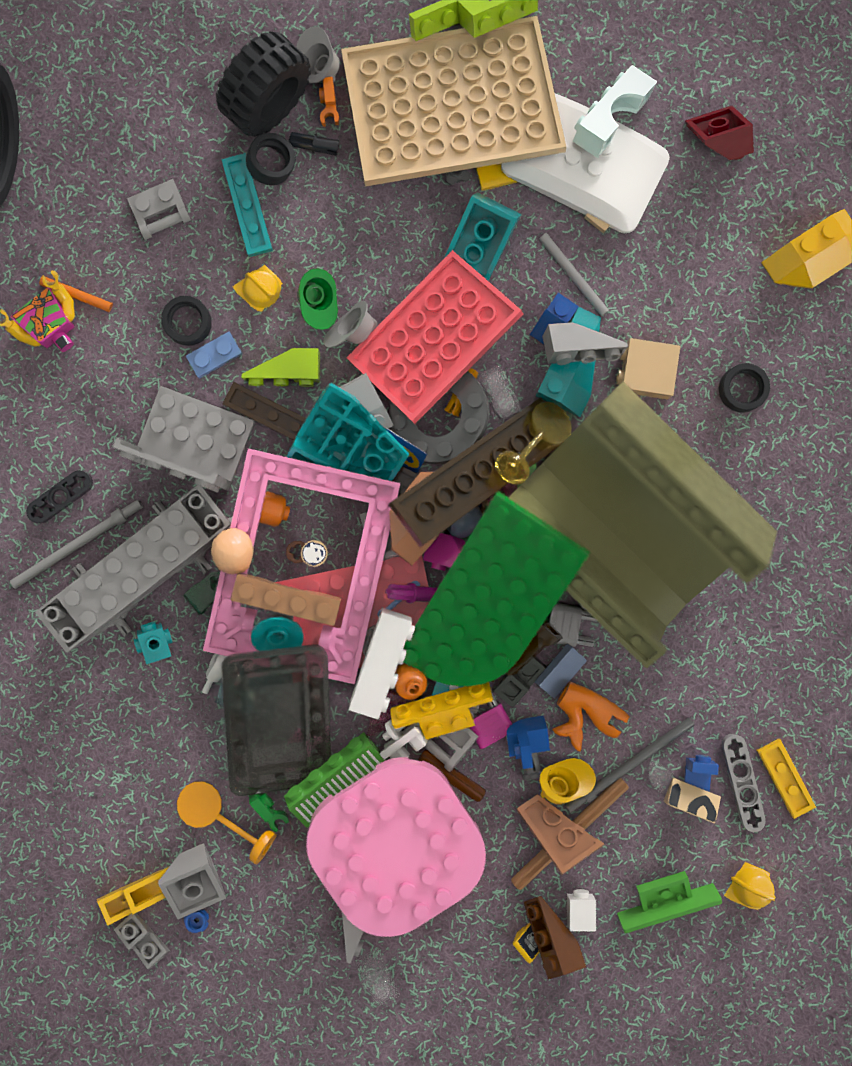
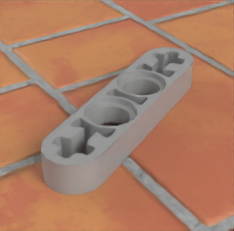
M728 734L723 738L721 746L740 822L748 831L758 832L764 828L766 822L747 744L741 736ZM732 739L740 743V746L736 747L737 754L739 756L744 755V758H736L730 761V757L735 758L734 751L728 749ZM738 763H743L746 766V773L741 777H736L733 773L734 766ZM744 788H750L753 794L752 798L747 802H743L740 799V792ZM756 805V808L751 809L753 815L759 817V820H756L755 826H752L750 823H747V820L750 819L749 810H743V807Z

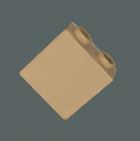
M630 338L626 342L628 347L620 360H623L622 370H618L616 385L624 382L636 395L661 399L671 398L674 394L680 346Z

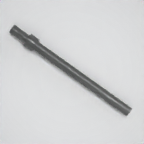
M688 717L596 782L590 793L566 803L565 806L569 812L572 813L586 802L591 803L597 798V794L694 727V723Z

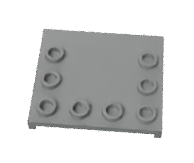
M160 386L138 446L116 437L113 447L121 450L120 456L157 470H160V467L170 469L169 474L181 479H185V476L194 478L195 484L215 492H219L220 488L229 491L255 421Z

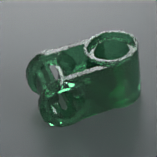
M221 571L210 573L183 595L199 616L205 613V609L214 603L217 589L215 587L217 583L215 578H219Z

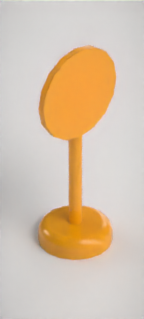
M203 781L187 785L180 792L177 800V811L180 818L187 825L194 828L206 827L215 820H218L254 845L249 859L257 865L268 852L277 834L267 830L259 839H256L220 814L222 799L218 790L212 784Z

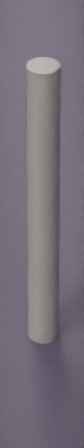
M547 233L539 238L540 242L602 317L609 309Z

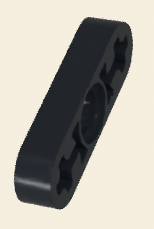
M77 470L72 472L32 501L26 510L27 517L34 523L47 522L86 494L92 488V477L84 471ZM77 476L80 478L85 477L86 480L83 482L85 486L83 488L77 486L72 489L75 492V495L72 496L71 491L65 487V484L72 487L77 483ZM58 490H63L67 496L66 501L62 504H57L54 501V494ZM49 503L55 508L53 511L50 507L43 510V517L34 516L37 512L36 506L43 508Z

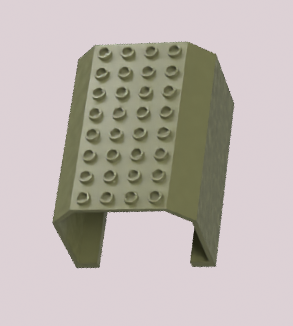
M624 382L509 497V499L591 552L566 590L646 669L666 653L667 647L661 642L666 627L683 607L729 567L746 584L752 581L769 566L777 531Z

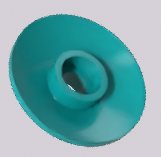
M283 617L264 619L257 623L251 632L253 646L259 652L269 656L289 655L298 650L304 640L302 628L293 620Z

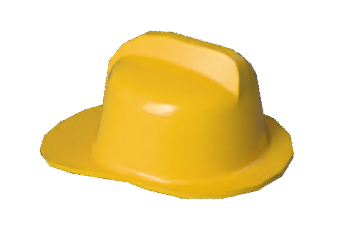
M263 265L251 273H246V277L232 286L237 294L252 308L262 312L264 308L271 306L277 301L283 283L266 265Z
M576 758L566 759L549 765L540 774L539 782L542 790L540 795L542 798H546L551 803L557 805L583 797L590 793L595 786L596 776L594 770L588 763Z
M745 862L736 875L731 877L732 883L724 896L745 907L756 910L761 909L775 900L774 886L769 877L770 873Z

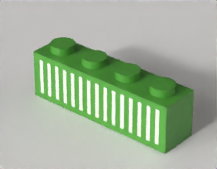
M363 732L358 737L353 738L341 751L333 754L321 767L313 770L301 783L290 788L288 793L284 795L288 809L308 828L314 811L325 798L331 794L332 796L338 794L375 770L376 765L386 761V759L384 760L381 757L379 748Z

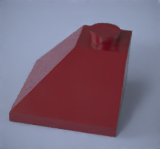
M732 105L685 120L686 126L706 146L729 160L741 159L745 155L754 153L753 124Z

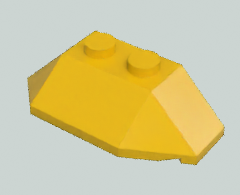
M845 209L834 213L790 241L761 263L774 283L812 289L852 263V219Z

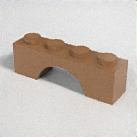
M239 573L236 576L230 601L334 626L341 597L288 587L264 578Z

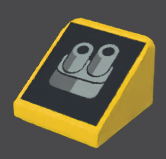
M530 923L516 933L513 941V946L529 964L539 953Z

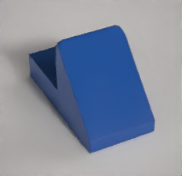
M557 293L531 331L530 336L544 344L543 334L548 324L568 323L579 306L560 293Z

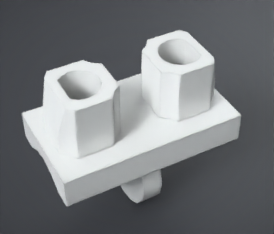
M392 720L386 722L385 728L387 732L382 737L386 741L390 738L392 739L384 744V750L380 752L381 757L384 760L388 757L391 759L409 757L410 753L404 747L406 743H409L416 752L422 749L428 740L425 739L419 722L411 724L403 731L402 729L406 726L394 729Z

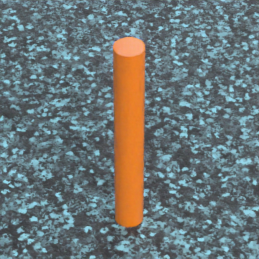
M41 277V278H40V281H39V285H41V286H43V287H46V286L43 284V282H42V277ZM45 277L46 280L49 281V282H54V281H55V280H53V279H50V278H48V277ZM58 282L64 286L71 298L110 313L113 303Z

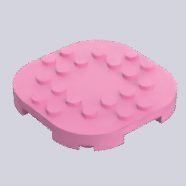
M408 757L393 758L376 765L375 770L338 794L334 796L331 794L325 798L314 811L307 834L308 858L321 882L353 925L364 932L376 936L391 937L402 935L426 923L466 897L479 882L485 867V846L479 827L449 785L447 778L430 763L423 760L422 762L410 760Z

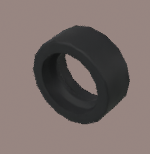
M263 133L257 136L251 142L245 158L246 166L251 176L265 185H278L285 182L293 171L296 162L295 150L291 143L276 133ZM262 147L276 149L285 159L284 168L279 172L265 169L256 158L257 151Z
M178 296L165 305L161 315V324L165 333L174 342L183 346H193L201 343L208 336L212 326V318L206 306L199 299L192 296ZM192 307L200 313L201 325L194 334L181 335L174 330L172 318L179 308Z
M751 363L738 364L726 371L718 387L719 396L723 404L730 410L739 413L750 412L763 405L771 389L770 380L766 372L758 365ZM746 373L756 379L759 391L754 400L742 403L733 398L730 392V383L738 374Z

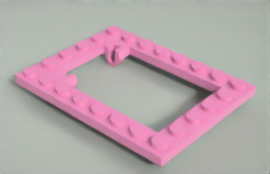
M248 449L230 528H238L246 532L252 541L253 548L269 480L368 502L367 516L341 629L323 625L318 648L301 645L298 650L285 656H269L259 652L251 642V632L254 628L253 624L258 610L241 607V603L230 601L237 574L232 575L221 571L203 651L355 684L390 531L389 511L391 508L388 504L397 498L400 483ZM249 568L242 573L248 574Z

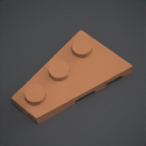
M538 794L517 808V812L561 875L604 846L603 842L595 839L583 827L575 824Z

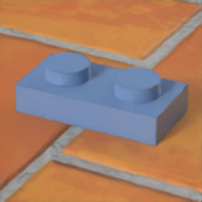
M229 331L186 355V358L200 379L242 355V352Z

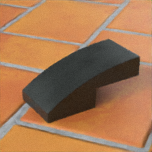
M535 656L517 674L512 676L506 675L494 689V692L513 708L529 691L535 680L547 666Z

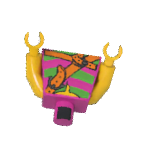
M51 271L55 281L49 282L43 275L42 282L47 288L12 314L10 317L13 320L10 321L7 313L0 309V313L5 315V319L0 322V326H5V330L20 342L34 347L43 345L46 348L55 343L61 352H65L74 344L66 334L75 327L72 322L75 318L74 301L64 286L58 283V274L55 271Z

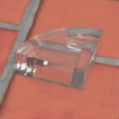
M650 759L648 764L649 780L652 786L660 794H663L674 772Z

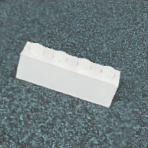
M385 608L381 609L349 702L350 711L375 719H379L381 712L386 713L390 698L386 697L388 690L395 687L398 674L395 673L397 664H403L407 651L403 649L405 641L411 640L415 626L411 625L412 618L410 616Z

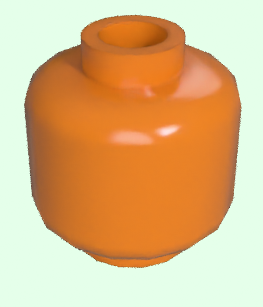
M266 491L259 523L277 527L281 524L282 520L287 521L290 506H286V498L283 495Z
M405 663L396 667L395 673L398 674V678L394 688L398 695L407 700L417 699L422 696L427 688V678L424 673Z

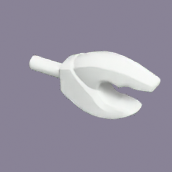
M213 655L206 672L208 680L202 690L204 694H208L213 682L217 683L224 675L229 660L228 656Z

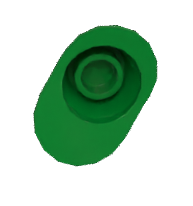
M319 268L310 269L301 278L297 291L302 317L314 329H328L335 323L338 314L336 284L331 274L326 270Z

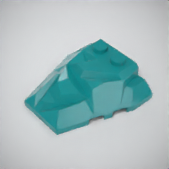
M330 383L320 394L285 457L392 481L409 457V453L354 395Z

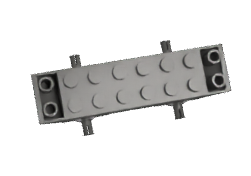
M195 486L167 509L161 501L156 502V505L152 506L158 514L156 518L88 571L84 569L81 563L73 567L72 570L78 576V579L35 611L66 653L115 625L123 637L127 636L133 630L128 626L124 618L130 610L138 605L139 601L188 565L196 563L203 574L212 569L203 556L212 547L213 540L218 534L227 530L231 523L202 486Z

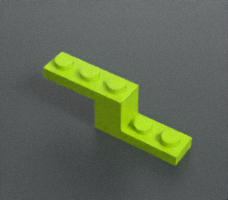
M441 0L409 14L411 37L418 41L459 23L473 38H476L538 11V0Z

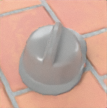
M320 27L306 29L297 42V48L309 59L311 65L309 83H323L325 77H333V82H336L335 75L340 66L339 58L331 46L328 35Z
M365 301L356 303L345 315L339 318L324 336L323 344L325 347H336L344 341L360 344L367 339L370 333L378 326V323L367 312L368 304Z

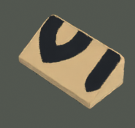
M672 778L664 802L669 806L715 823L721 796Z

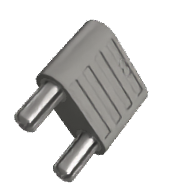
M556 603L549 616V623L563 637L556 644L566 645L568 643L572 647H576L577 644L593 647L594 643L578 641L580 639L594 642V638L579 636L581 619L597 622V620L592 617L582 616V614L592 616L588 611H582V607Z

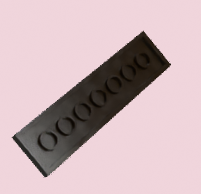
M540 397L394 499L388 506L421 548L559 447L568 438L569 434Z

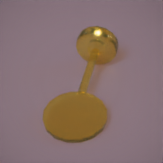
M542 402L537 405L531 413V423L537 433L536 437L520 455L513 451H505L497 457L495 467L504 480L516 485L524 483L530 474V468L525 458L541 439L551 444H561L571 434L569 416L558 405L551 402Z

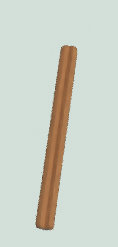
M622 778L618 779L587 806L573 822L584 829L588 828L628 790L629 786ZM544 849L512 877L511 881L518 890H522L552 862Z

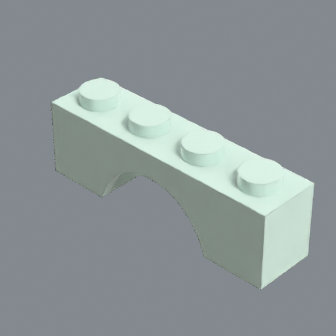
M633 65L625 73L621 72L617 76L613 84L614 86L606 88L600 102L595 101L591 105L587 113L588 115L586 117L582 115L574 127L577 132L573 142L598 158L609 146L618 128L612 113L618 111L637 113L650 98L657 81Z

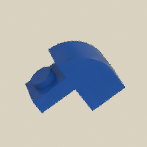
M544 715L521 719L514 722L507 729L509 756H515L516 760L521 759L523 769L533 768L532 753L550 751L548 729Z

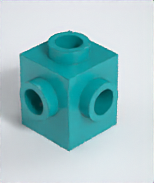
M149 622L140 626L141 629L136 631L138 638L133 640L137 653H143L146 664L171 657L168 644L173 642L169 629L163 630L162 624H156V622ZM151 640H157L155 643H150Z

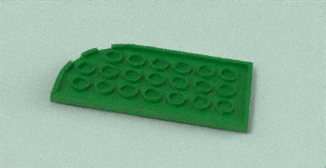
M498 491L416 623L411 640L405 641L403 649L407 651L403 662L408 666L419 669L427 678L452 686L481 685L499 678L511 669L521 657L591 552Z

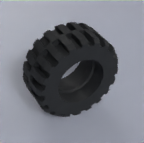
M264 32L260 37L253 38L248 45L245 44L240 49V53L233 57L229 67H226L223 72L224 76L218 83L219 89L216 91L218 109L247 136H259L263 133H268L274 126H278L284 117L286 118L290 114L291 109L297 105L310 80L311 65L309 59L279 32Z

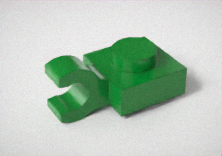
M257 788L249 793V804L265 822L269 823L270 828L274 832L278 831V826L275 823L277 819H282L286 824L289 822L286 812L273 809L274 802L267 793L262 794Z

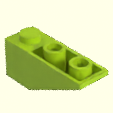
M292 348L242 373L241 378L248 382L250 386H263L264 378L274 379V386H289V379H293L294 382H299V386L312 387L314 382H320V351L318 348Z

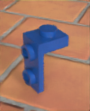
M696 755L695 758L686 757L684 782L710 792L711 774L718 775L719 764L712 761L710 756Z

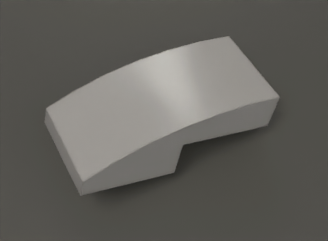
M137 913L130 914L114 929L127 949H133L147 969L152 968L170 952V949Z

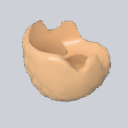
M230 528L218 534L213 540L211 549L213 561L218 569L232 575L242 573L250 567L254 552L251 539L246 532L238 528Z

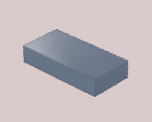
M567 643L535 680V683L555 699L587 660Z

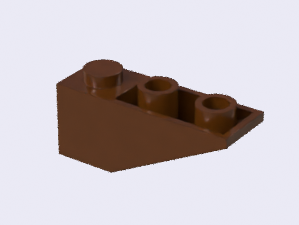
M542 896L525 901L526 915L530 921L534 940L538 946L548 980L586 968L578 940Z

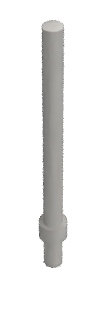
M137 499L123 509L118 508L111 513L109 518L10 580L11 585L17 589L110 528L128 521L127 518L143 508L142 503Z

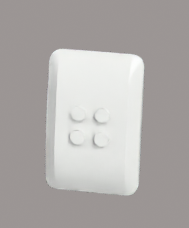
M555 94L566 142V152L501 163L503 173L584 215L588 213L609 224L610 228L621 233L634 231L669 162V153L654 141L615 121L618 128L611 143L598 158L573 142L577 132L574 127L582 115L585 117L588 115L587 113L590 108Z

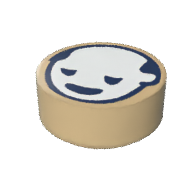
M318 540L307 542L301 550L303 561L313 567L323 564L328 555L326 546Z

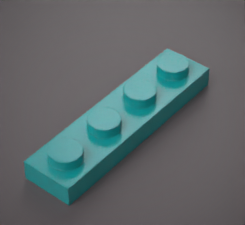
M246 153L221 160L247 254L249 257L271 252L273 249L255 183L246 166Z

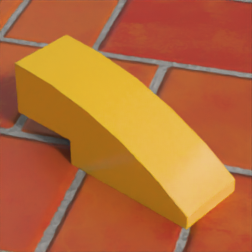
M169 867L98 898L97 902L107 926L165 899L158 881Z

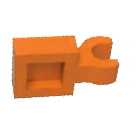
M325 77L323 79V87L319 88L320 102L326 105L320 114V121L323 127H326L325 119L329 116L334 118L335 125H339L340 121L336 109L333 77Z

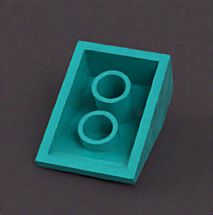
M476 192L470 198L445 257L453 250L489 281L521 214Z

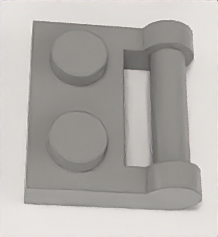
M173 179L127 198L145 240L152 238V234L182 221L184 223L191 221ZM175 207L178 208L179 212L149 225L145 221Z
M470 728L439 736L456 751L452 757L431 739H427V744L424 747L445 765L444 768L447 771L451 772L479 736Z

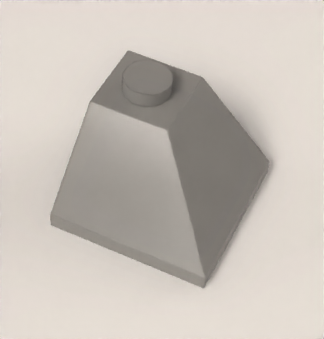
M366 373L339 387L354 395L385 429L394 426Z
M204 843L180 853L158 881L159 887L177 919L226 899L216 868Z

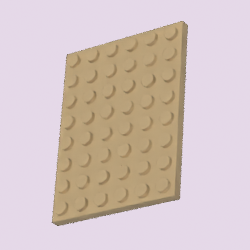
M537 16L515 20L476 38H473L462 28L438 32L418 41L409 37L341 49L365 186L566 152V142Z

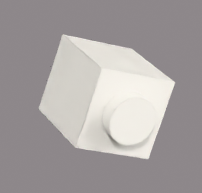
M577 889L573 891V894H567V925L570 931H596V899L593 894H589L588 890Z

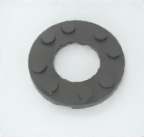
M468 371L448 390L458 397L461 403L462 415L454 430L445 436L432 437L425 435L419 430L417 424H414L391 402L389 417L394 425L391 427V431L427 453L424 463L446 464L482 439L489 421L488 398L481 384Z

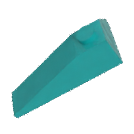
M578 307L571 323L573 322L599 332L601 317ZM577 361L565 365L551 363L535 396L541 397L543 400L581 417L592 393L595 361L590 363Z

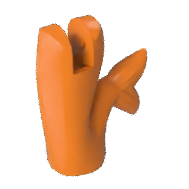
M569 681L557 701V705L567 714L569 720L567 723L553 728L552 731L559 736L569 737L572 746L581 752L583 740L582 709L586 711L600 732L612 738H618L622 733L613 725L608 724L612 715L614 718L625 723L628 722L630 716L604 696Z

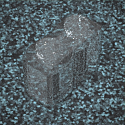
M499 366L482 372L480 384L487 398L491 400V409L494 416L500 422H504L519 413L520 405L518 398L508 388L509 383L505 372Z

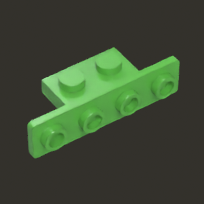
M683 871L636 886L641 905L618 912L617 915L624 933H629L722 904V898L714 883L691 890L688 876Z

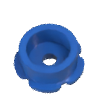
M205 910L196 911L184 917V924L192 933L202 932L209 925V915Z

